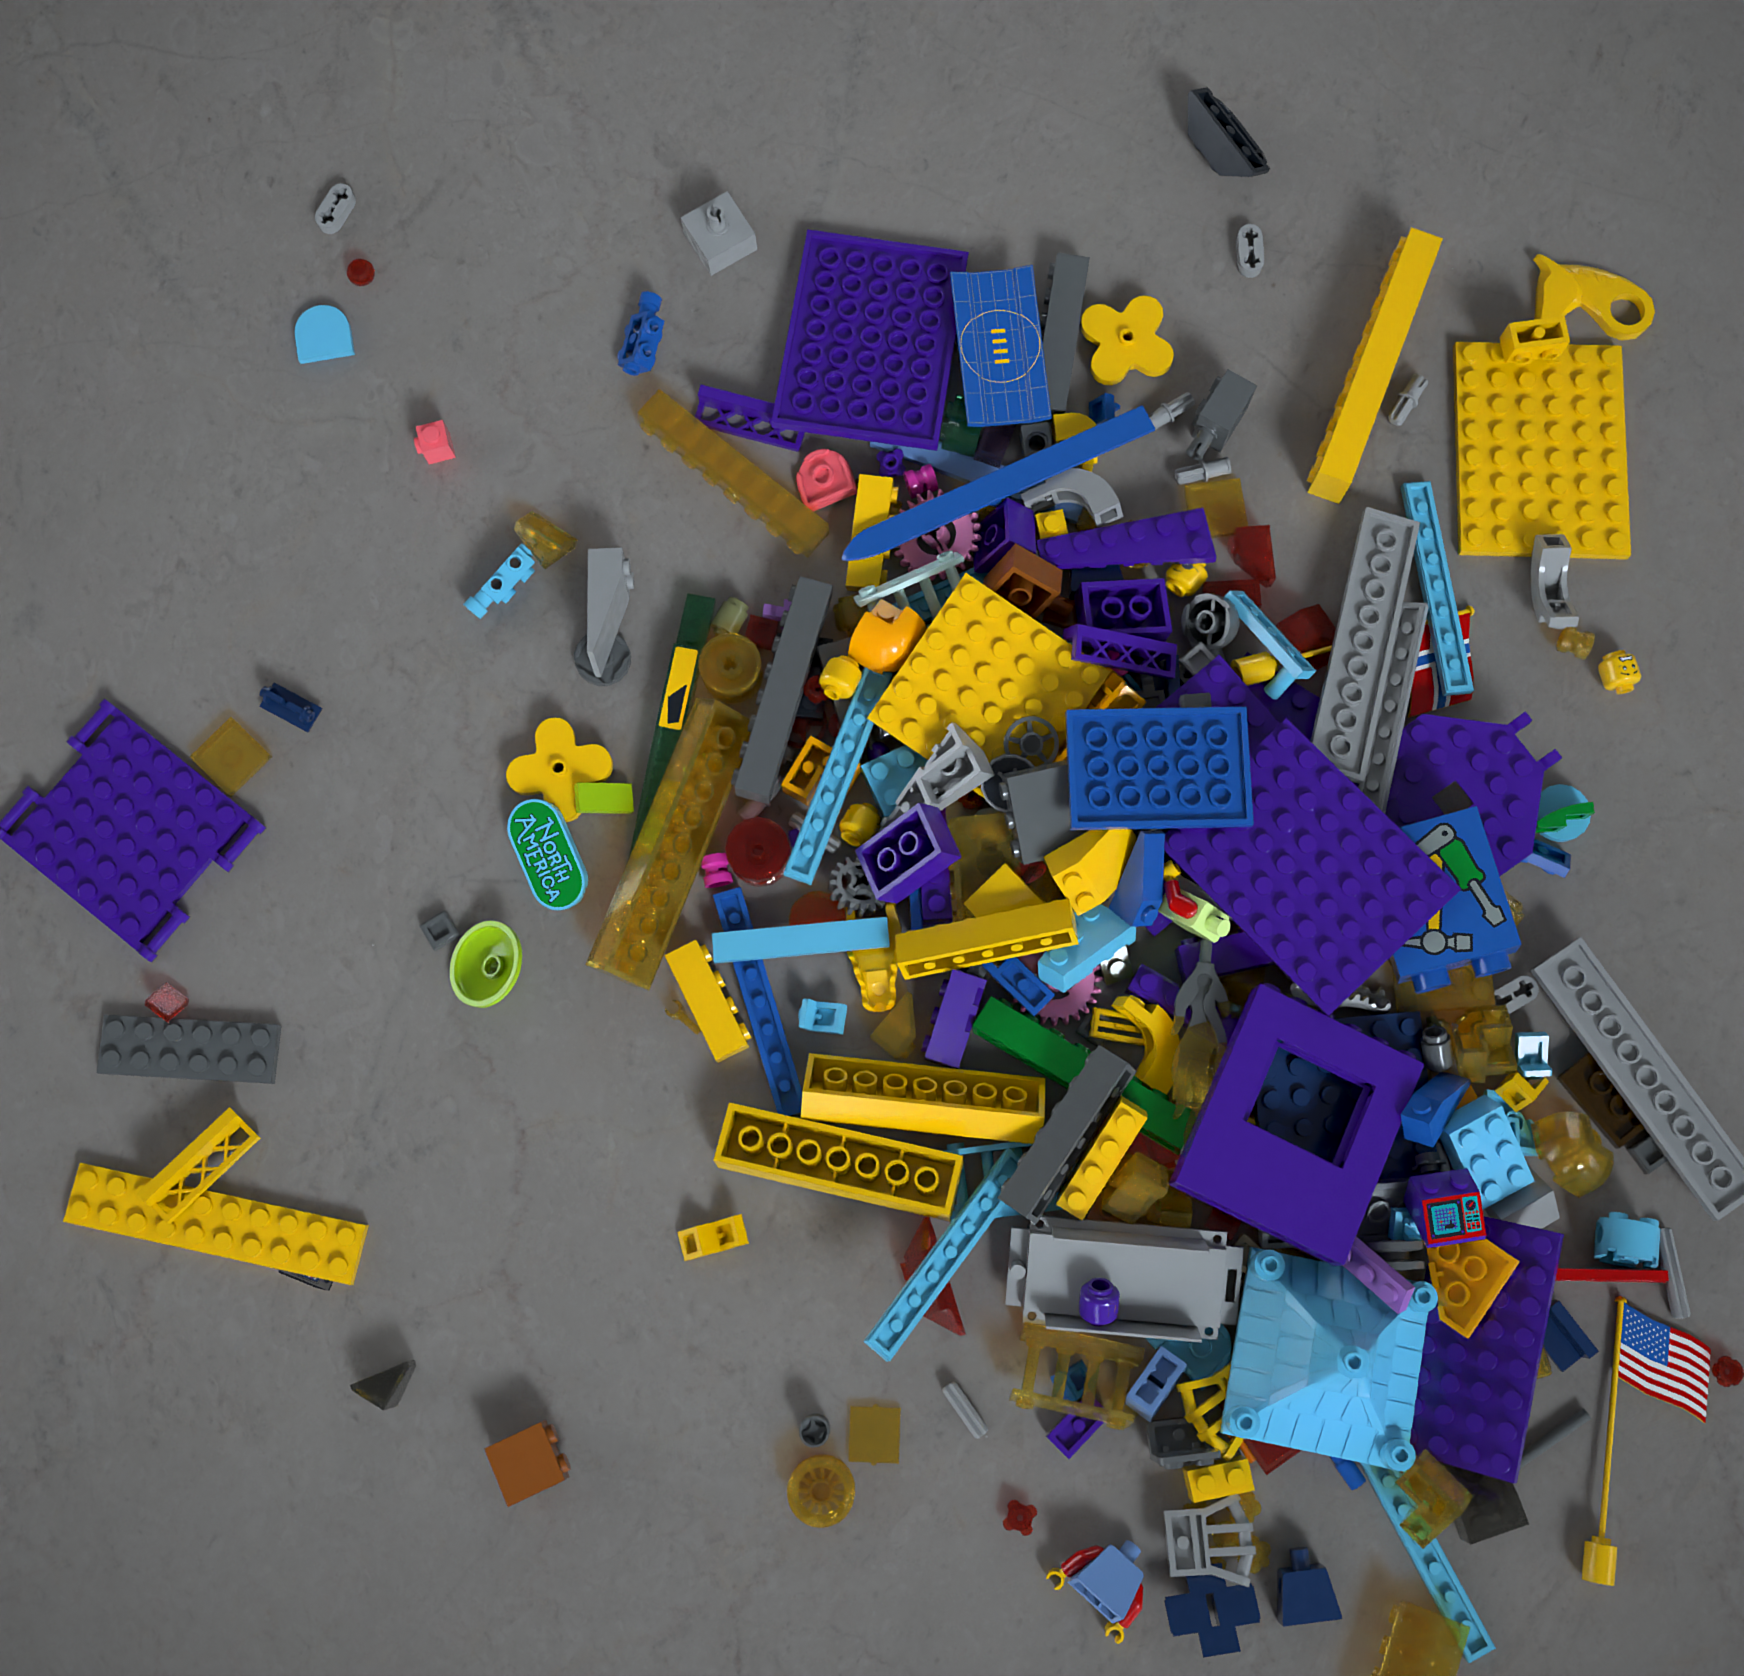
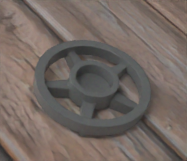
M1028 716L1018 719L1011 724L1004 736L1005 754H1010L1009 741L1019 744L1022 751L1020 756L1026 758L1028 755H1037L1044 762L1041 765L1052 763L1058 753L1059 738L1057 732L1048 721L1040 717ZM1027 721V733L1021 738L1010 737L1011 732L1016 726ZM1031 721L1044 724L1051 734L1040 736L1033 732ZM1053 737L1054 749L1047 760L1041 751L1043 749V742Z

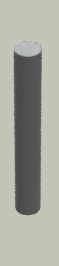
M1581 1409L1523 1450L1520 1469L1591 1419L1585 1409Z

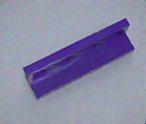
M700 385L698 391L699 405L694 417V425L800 452L805 432L799 431L796 442L792 443L784 441L780 435V432L786 429L772 428L773 431L765 435L757 434L753 426L762 421L768 422L771 425L775 403ZM705 406L717 409L720 417L713 421L701 419ZM737 414L743 416L747 424L734 428L730 426L727 419Z
M1081 624L1063 629L1062 639L1072 643L1071 660L1165 679L1175 678L1177 644ZM1082 645L1095 649L1090 655L1081 654ZM1105 650L1118 652L1120 656L1115 660H1111ZM1129 654L1143 657L1145 661L1140 665H1136ZM1166 659V671L1160 670L1154 660L1161 661Z

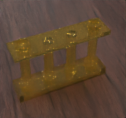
M1024 1322L1020 1341L1026 1342L1028 1353L1021 1390L1012 1389L1009 1401L1016 1402L1015 1405L1023 1409H1034V1406L1107 1422L1106 1426L1112 1429L1124 1430L1125 1427L1131 1426L1135 1415L1124 1413L1130 1369L1141 1364L1145 1348L1070 1331L1046 1329V1326ZM1044 1346L1056 1348L1058 1353L1051 1396L1033 1392L1040 1350L1044 1349ZM1074 1353L1086 1355L1088 1360L1082 1403L1063 1399L1070 1356H1073ZM1104 1359L1114 1361L1116 1366H1118L1112 1410L1094 1406L1100 1363L1104 1362Z

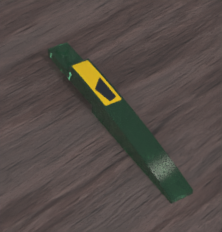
M687 593L677 641L673 645L659 707L627 870L656 875L692 718V705L715 609V598Z

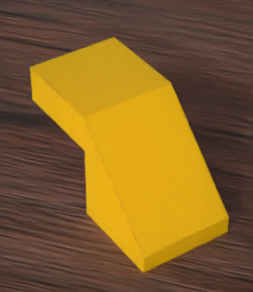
M742 1214L677 1232L684 1261L749 1244Z

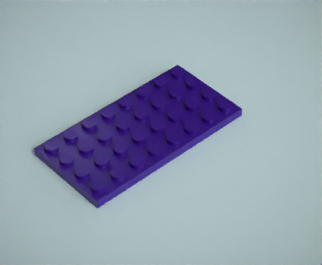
M1484 1216L1486 1239L1520 1262L1469 1339L1439 1319L1438 1303L1428 1312L1410 1444L1413 1446L1417 1456L1516 1484L1564 1234ZM1428 1259L1424 1281L1432 1284Z

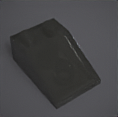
M1431 1460L1461 1540L1474 1544L1529 1525L1513 1483Z

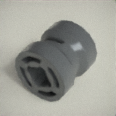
M820 1414L808 1415L802 1421L799 1428L801 1441L811 1448L824 1445L830 1434L829 1421Z

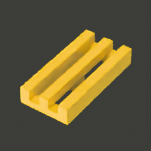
M1097 1007L1092 1008L1093 1015L1090 1020L1091 1030L1089 1031V1037L1145 1046L1143 1036L1141 1039L1099 1032L1098 1027L1142 1034L1136 1026L1099 1020L1100 1015L1129 1020L1120 1012Z

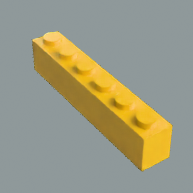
M1069 898L1053 900L1049 903L1034 906H1024L1020 909L1006 912H996L977 918H967L963 921L948 924H938L934 927L920 930H909L895 935L897 965L905 980L1079 944L1075 914Z

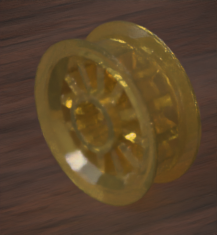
M819 1454L806 1458L797 1465L789 1479L787 1487L789 1506L795 1516L809 1526L824 1528L839 1523L851 1510L855 1498V1481L850 1469L841 1460L830 1455ZM815 1468H820V1477H817ZM825 1468L831 1470L827 1478L824 1477ZM807 1472H810V1474H811V1476H812V1478H813V1481L810 1480L809 1478H807V1477L804 1476V1475H805ZM836 1473L840 1478L832 1482L831 1479ZM800 1481H803L810 1487H799ZM817 1483L827 1484L830 1488L829 1496L824 1499L817 1498L813 1493L814 1485ZM843 1483L844 1489L834 1488L835 1486ZM799 1493H809L800 1499ZM833 1494L844 1495L843 1500L841 1501ZM812 1500L810 1506L807 1509L803 1503ZM830 1500L838 1505L835 1510H833ZM815 1504L818 1505V1513L812 1512ZM823 1505H826L829 1513L822 1514Z

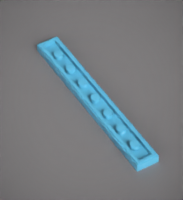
M1431 482L1403 483L1400 488L1406 518L1420 522L1414 557L1423 601L1429 607L1427 620L1443 696L1471 694L1474 688Z
M864 667L861 680L854 692L784 870V876L812 885L874 725L867 717L888 688L893 673L883 672L882 675Z
M1005 1149L863 1342L886 1362L891 1361L1005 1205L1004 1202L998 1199V1196L1001 1193L1003 1183L1008 1178H1011L1018 1168L1017 1165L1020 1159L1011 1149Z
M1359 1462L1466 1662L1471 1663L1496 1649L1401 1472Z

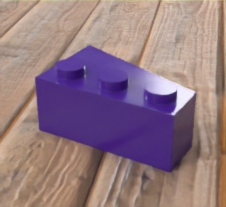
M954 969L950 979L943 980L939 995L944 998L940 1008L935 1006L930 1023L935 1025L932 1036L926 1034L921 1051L926 1053L924 1060L948 1068L959 1069L987 980Z

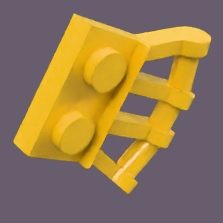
M1231 1362L1210 1377L1176 1384L1177 1393L1181 1392L1186 1413L1185 1419L1188 1423L1194 1425L1198 1431L1197 1437L1200 1441L1206 1442L1211 1447L1220 1450L1221 1457L1227 1462L1233 1458L1244 1439L1233 1436L1231 1441L1227 1443L1216 1435L1221 1430L1222 1417L1208 1426L1202 1415L1226 1398ZM1216 1384L1220 1391L1196 1407L1193 1389Z

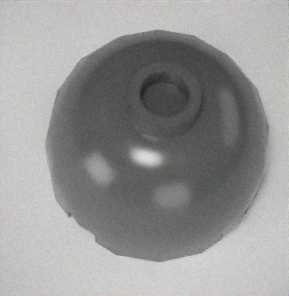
M1214 593L1198 594L1195 596V599L1184 607L1181 616V631L1184 636L1188 637V640L1191 642L1189 644L1195 647L1202 642L1208 650H1218L1230 644L1237 635L1240 626L1239 614L1235 605L1228 598Z

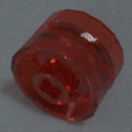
M749 818L737 824L727 837L725 848L727 860L739 880L747 885L764 887L773 885L783 878L784 870L791 855L788 837L780 825L767 818ZM756 849L758 851H762L764 849L761 855L754 854V851Z

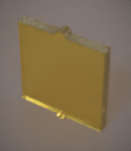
M874 1404L873 1407L851 1406L849 1462H869L872 1466H875L877 1463L899 1464L901 1408L879 1407L878 1404Z

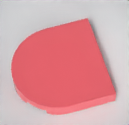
M825 448L818 449L809 453L803 459L804 462L796 475V482L804 509L808 514L857 494L858 488L848 461L838 452Z

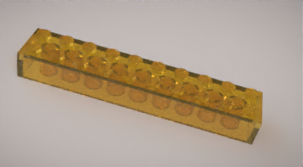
M696 698L585 964L628 985L648 991L651 988L732 789L731 781L734 770L741 767L743 759L739 758L742 744L744 741L749 742L751 732L748 731L750 719L716 699Z

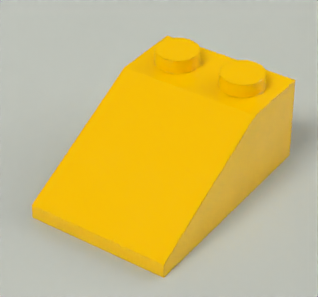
M1132 829L1089 830L1044 856L1053 879L1066 899L1069 898L1071 906L1078 916L1103 903L1117 889L1137 841V837Z

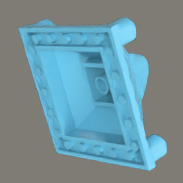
M1250 1247L1220 1433L1407 1472L1413 1466L1416 1459L1415 1450L1410 1444L1426 1321L1428 1312L1436 1306L1438 1301V1294L1433 1285L1425 1281L1406 1279L1415 1289L1407 1309L1397 1314L1344 1266H1333L1326 1262L1278 1253L1274 1250Z

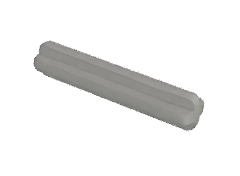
M1668 1227L1660 1228L1659 1260L1661 1269L1668 1270L1669 1281L1665 1283L1671 1315L1675 1319L1690 1317L1691 1313L1673 1232Z

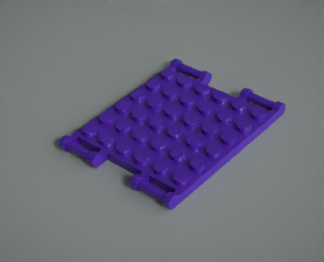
M104 698L98 704L101 707L75 736L71 735L66 741L80 752L82 756L45 798L30 786H26L22 791L23 796L0 821V839L127 942L142 957L153 962L158 956L156 953L181 923L185 924L190 918L176 903L212 861H215L220 867L229 872L234 867L232 863L258 833H263L266 827ZM109 714L115 717L88 748L84 744ZM32 802H35L38 805L13 835L8 833L7 831ZM247 823L249 825L247 829L222 856L220 852L240 828ZM170 912L172 917L146 946L143 942Z

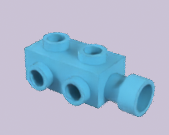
M521 543L474 597L470 596L463 605L481 619L488 612L486 608L493 601L497 605L501 600L506 604L517 592L513 588L519 580L525 583L535 572L531 567L535 563L532 559L534 553ZM517 559L520 562V566L512 568L510 560ZM492 580H499L501 588L498 590L491 587Z

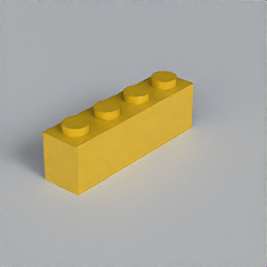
M859 474L851 541L863 530L895 516L890 514L891 505L897 504L899 487H894L893 478ZM891 549L867 559L848 561L846 589L859 592V590L866 586L875 585L877 587L886 583L888 570H883L884 560L890 559Z
M694 940L664 955L715 1060L719 1063L749 1048L747 1042L751 1038L744 1022L738 1024L734 1014L739 1011L732 997L725 998L721 990L726 985L719 971L713 972L708 963L713 959L705 944L700 946L697 940Z
M1120 1096L1057 1195L1056 1205L1081 1221L1084 1219L1148 1118L1147 1111Z

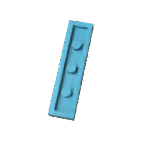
M1230 590L1224 596L1235 605L1239 618L1283 665V668L1264 687V691L1268 696L1277 700L1295 679H1309L1316 672L1312 665L1244 591Z

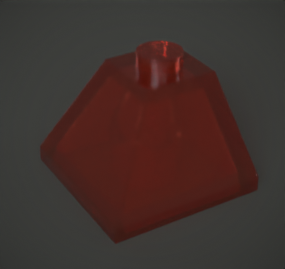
M1320 604L1300 609L1276 624L1279 631L1300 653L1333 644L1336 628ZM1331 651L1305 659L1318 671L1328 665Z

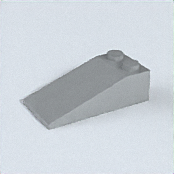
M622 547L588 549L587 654L595 677L602 676L630 600V589H634V573L631 572L630 558H625Z

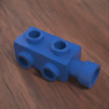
M644 291L641 293L638 302L639 312L638 314L631 315L630 322L624 330V344L622 349L619 350L617 357L618 366L622 367L623 371L629 375L637 376L640 373L651 371L656 361L655 354L658 343L662 339V329L665 321L655 315L660 310L662 298L653 292Z

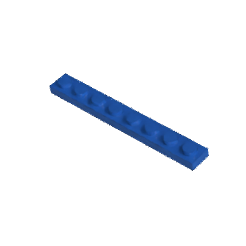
M741 887L713 895L724 932L753 929ZM763 959L733 962L777 1113L787 1116L801 1113L802 1089Z

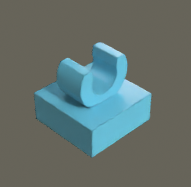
M1391 1208L1388 1237L1391 1240L1421 1241L1422 1237L1408 1209Z

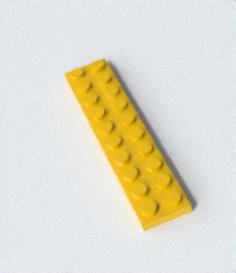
M79 1163L63 1222L354 1285L369 1225L209 1190L204 1191L169 1225L152 1207L137 1195L153 1178ZM185 1185V1189H195V1187ZM168 1195L158 1205L168 1214L177 1206L178 1195Z

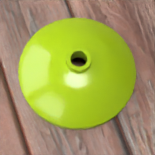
M484 921L471 927L461 937L451 958L450 982L455 995L463 1003L477 1008H485L498 1003L511 991L518 979L522 965V948L514 930L498 921Z

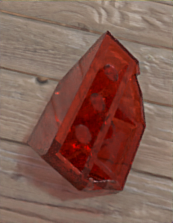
M930 1217L923 1218L904 1255L905 1262L900 1263L905 1281L910 1279L937 1242ZM948 1281L923 1316L951 1332L963 1336L966 1335L950 1281Z

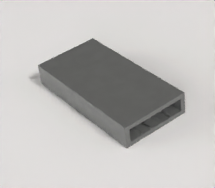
M1067 760L1001 774L1003 782L999 783V791L1002 800H1006L1008 811L1004 812L1007 828L1012 829L1014 840L1010 841V849L1013 858L1017 857L1023 865L1043 861L1045 855L1089 831L1070 830ZM1167 828V829H1132V830H1133V832L1135 833L1136 837L1138 838V836H1139V834H1140V831L1161 830L1162 832L1166 833V832H1168L1171 828Z

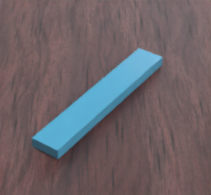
M887 917L712 933L715 964L890 947Z

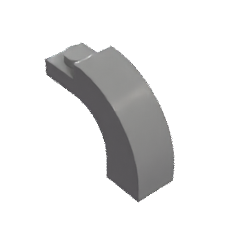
M1068 469L1044 480L1043 484L1030 487L1026 492L1020 494L1023 505L1033 510L1034 514L1060 503L1070 502L1079 504L1088 510L1097 528L1124 517L1121 504L1112 487L1097 474L1084 469Z
M1564 534L1535 535L1531 559V594L1536 618L1539 623L1546 622L1548 627L1555 629L1577 627L1579 615L1569 598L1567 587V571L1572 547Z

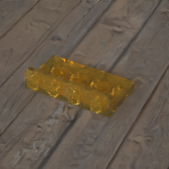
M1004 813L959 816L949 819L947 826L962 856L949 866V871L954 870V882L950 883L951 898L956 900L957 911H953V922L963 921L967 918H976L963 903L1005 863L1009 864L1022 878L1021 862L1017 857L1013 858L1011 853L1010 841L1014 840L1012 829H1008L1006 826Z
M1403 1599L1400 1601L1399 1606L1393 1604L1388 1622L1393 1624L1390 1637L1384 1635L1379 1654L1384 1655L1381 1668L1374 1667L1372 1676H1457L1471 1627Z

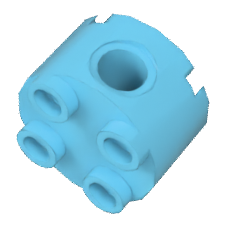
M1609 1212V1217H1599V1220L1596 1222L1593 1258L1599 1259V1262L1625 1268H1636L1638 1263H1643V1269L1656 1268L1659 1260L1661 1230L1659 1228V1221L1652 1218H1640L1639 1221L1628 1219V1214L1620 1212Z

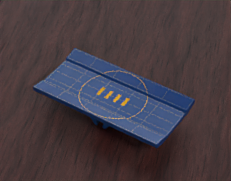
M1033 265L1008 270L972 273L950 272L967 426L988 427L1050 420L1052 414Z

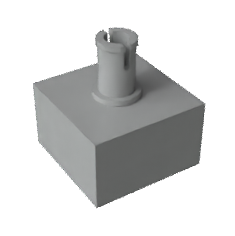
M728 191L680 217L684 235L711 276L757 250L755 233Z

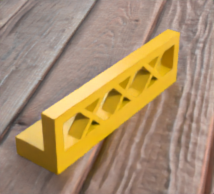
M229 1107L145 1185L137 1195L170 1225L261 1138ZM240 1127L250 1136L243 1144L230 1146L231 1135ZM213 1152H224V1160L218 1167H208V1157ZM191 1173H201L200 1184L195 1189H185V1179ZM168 1195H178L177 1206L168 1214L158 1205Z

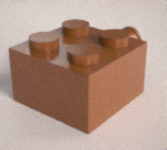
M1016 543L983 578V585L1034 620L1046 608L1061 615L1063 618L1068 617L1073 609L1074 603L1059 595L1061 592L1063 570Z

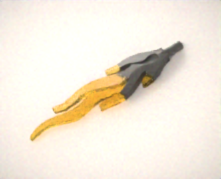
M1209 940L1200 941L1199 962L1195 964L1192 974L1180 987L1174 1001L1172 1036H1175L1180 1031L1184 1023L1187 1007L1189 1006L1191 1010L1188 1028L1175 1050L1171 1066L1176 1097L1174 1119H1178L1186 1107V1077L1188 1075L1193 1087L1192 1109L1183 1134L1184 1146L1210 1088L1208 1067L1213 1048L1215 1047L1216 1049L1214 1074H1216L1227 1048L1225 1029L1215 1004L1221 1016L1227 1018L1230 1011L1229 1002L1224 987L1215 972L1214 964L1211 963L1212 942Z

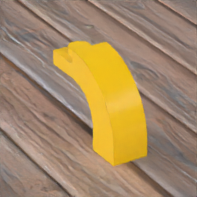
M1133 995L1117 996L1111 1006L1134 1023L1141 1031L1145 1040L1144 1056L1134 1076L1139 1078L1143 1082L1142 1086L1151 1091L1157 1089L1167 1095L1177 1077L1181 1061L1180 1040L1173 1021L1158 1004L1145 1005L1143 1001Z

